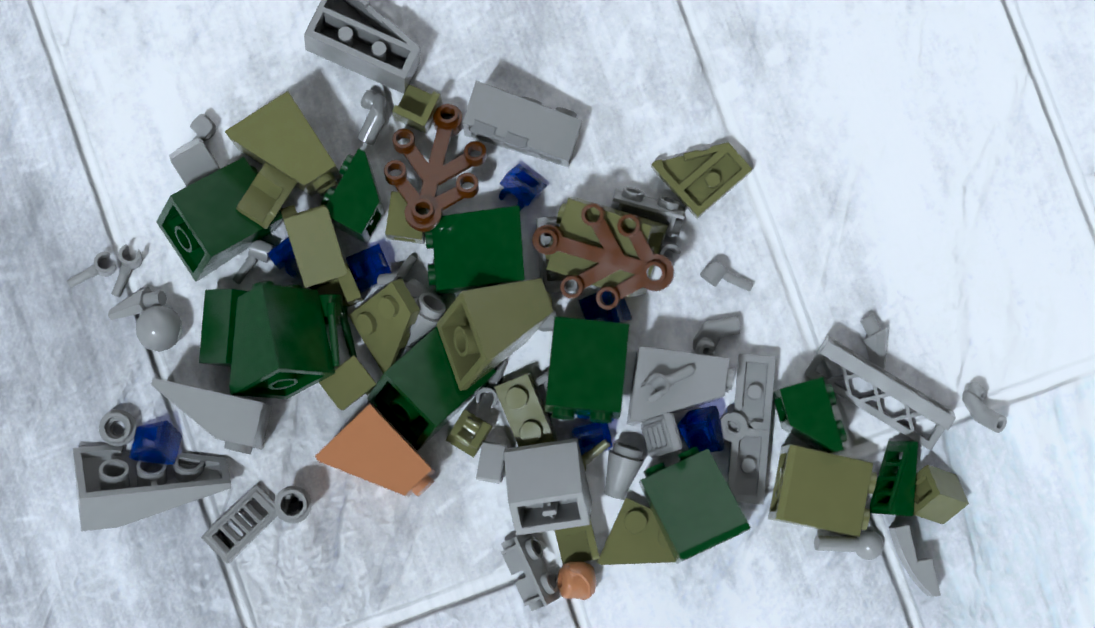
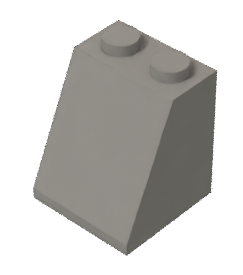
M639 346L635 356L627 425H637L667 413H677L721 399L725 396V392L728 393L729 390H732L735 368L728 367L729 358ZM690 365L693 367L695 372L693 375L674 383V385L670 386L668 392L657 401L650 402L647 400L657 393L656 388L650 384L641 388V384L650 376L656 373L667 376Z

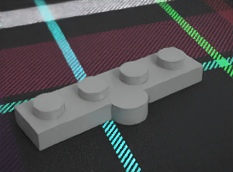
M750 354L738 355L734 411L722 416L717 426L720 437L725 441L731 442L727 484L736 501L740 503L764 504L776 357Z

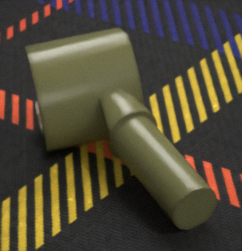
M607 439L602 440L591 450L581 455L585 471L586 466L595 457L611 446Z

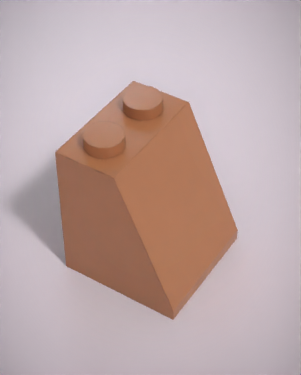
M370 404L314 456L321 463L408 497L413 493L419 497L435 482L430 477L435 470L379 411Z

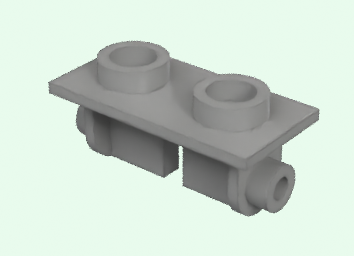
M624 187L623 191L615 189L612 201L618 202L619 205L612 203L611 208L641 217H648L651 220L667 224L665 236L671 237L672 234L679 236L682 221L676 220V218L684 220L686 207L680 206L678 200L666 196H660L658 200L644 196L645 193L631 187Z
M532 534L518 535L501 543L504 549L501 551V554L511 575L522 570L526 577L515 582L525 606L529 605L531 611H534L560 598L557 580L553 573L548 571L542 558V547Z

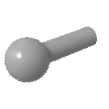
M871 530L861 532L860 537L816 536L814 539L816 551L856 552L859 557L866 560L877 558L882 553L884 547L881 536Z

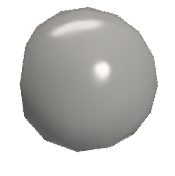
M161 305L152 306L144 310L136 321V335L140 343L147 349L158 352L168 350L176 345L182 335V321L173 309Z

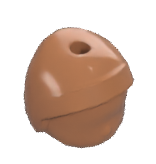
M582 561L565 563L559 570L557 585L561 596L565 599L587 600L595 593L597 585L594 567Z

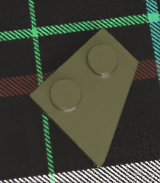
M729 142L711 146L710 149L702 151L696 150L684 153L683 156L663 161L662 159L657 160L651 164V168L696 219L753 170Z
M401 278L391 282L348 315L383 374L396 363L400 349L406 347L410 337V328L415 324L420 312V308Z
M625 498L599 555L600 559L596 563L616 565L676 562L652 510L631 499Z

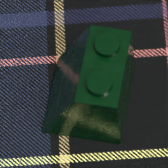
M245 157L170 195L156 221L195 282L248 249L253 242L261 240L275 231L283 220L279 210L268 228L265 229L237 211V205L259 173L254 166L249 165Z
M520 206L443 215L439 224L434 229L425 232L426 248L434 250V263L428 264L429 286L436 285L438 294L461 293V291L525 281Z
M262 281L255 283L250 291L238 297L229 384L230 395L288 399L335 374L318 290L304 289L298 284L279 286L274 285L272 281Z
M554 316L545 412H552L553 418L573 420L575 415L590 416L589 421L602 424L612 423V418H620L630 324Z
M436 326L384 372L367 399L418 451L480 389L487 385L496 371L492 369L467 390L460 391Z
M697 446L677 455L680 462L666 468L664 462L646 469L643 471L646 478L639 481L641 489L677 564L751 529L710 450L706 449L700 452Z

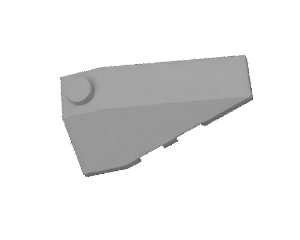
M111 445L73 448L81 531L121 527L231 488L227 460L223 457L181 453L177 457L158 456L157 450L145 449L144 453L141 454L123 452V446L116 447Z

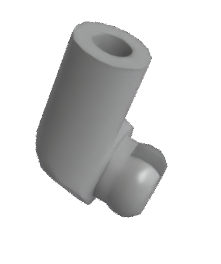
M367 90L360 104L363 108L370 111L357 138L366 144L374 145L385 122L386 98L381 92L377 94L373 90Z
M734 316L704 322L693 339L694 352L696 354L713 356L721 337L740 334L738 317Z
M971 383L968 390H964L962 394V401L977 423L996 433L1002 432L1007 424L1006 417L988 408L982 402L988 394L983 386L978 383Z

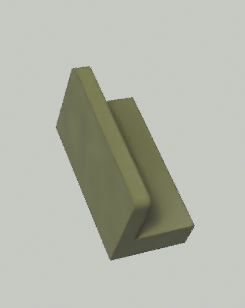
M294 205L280 209L305 288L345 276L347 269L327 206L321 205L297 213Z

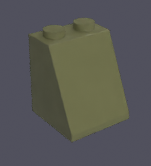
M288 91L225 130V133L239 151L261 165H264L265 162L295 180L297 182L295 186L311 197L317 193L320 196H324L331 186L336 188L338 185L337 181L342 178L337 166Z
M568 198L567 204L563 203L556 219V223L560 225L559 228L562 230L564 237L603 248L592 226L586 225L581 218L582 209L593 202L580 198ZM601 205L605 210V220L624 255L639 259L629 237L621 235L617 228L618 220L630 213ZM591 207L587 211V217L590 221L596 222L600 217L598 209ZM637 216L641 221V230L653 253L659 254L668 225ZM627 218L623 222V228L625 231L632 233L636 229V223L633 219ZM553 238L549 242L548 247L553 244ZM560 251L551 255H545V258L549 260L546 269L567 277L570 275L578 276L599 264ZM655 265L651 266L648 270L650 278L652 277ZM618 270L592 285L599 288L605 286L616 287L635 274ZM643 287L626 297L645 295L648 289Z
M541 278L461 291L436 325L460 391L467 390L526 344L552 314V298L549 292L545 290Z
M791 444L781 447L768 519L860 537L861 530H867L870 519V509L865 508L867 494L874 493L877 481V472H872L873 463Z

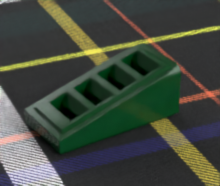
M888 441L872 495L870 513L897 516L914 515L918 442ZM903 452L902 458L899 459V453Z

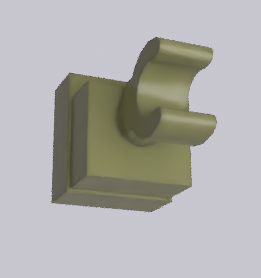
M464 409L446 441L474 458L493 426Z

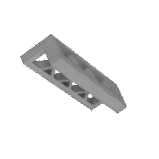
M829 336L826 337L804 373L812 379L823 377L825 384L830 383L836 394L930 451L945 429L949 430L956 419L955 413ZM825 356L841 366L843 375L827 378L815 370ZM862 378L873 385L874 394L858 397L851 392L848 379ZM844 380L846 389L835 382ZM888 396L895 398L904 404L906 413L895 416L883 412L880 398ZM876 399L878 408H876L875 406L871 405L866 401ZM923 415L937 424L929 438L914 430L912 417ZM908 419L909 427L899 420Z

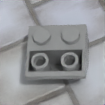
M578 438L504 449L508 504L516 536L590 525L592 499Z

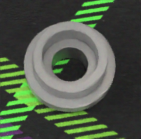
M124 410L109 411L102 417L99 424L101 438L107 444L116 447L130 443L137 431L134 417ZM118 421H121L125 426V430L121 435H115L112 429L113 425Z

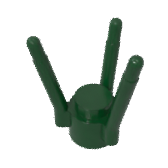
M319 295L325 326L329 327L332 364L338 367L340 359L337 326H340V323L349 356L352 357L354 355L357 357L348 321L347 306H343V295Z

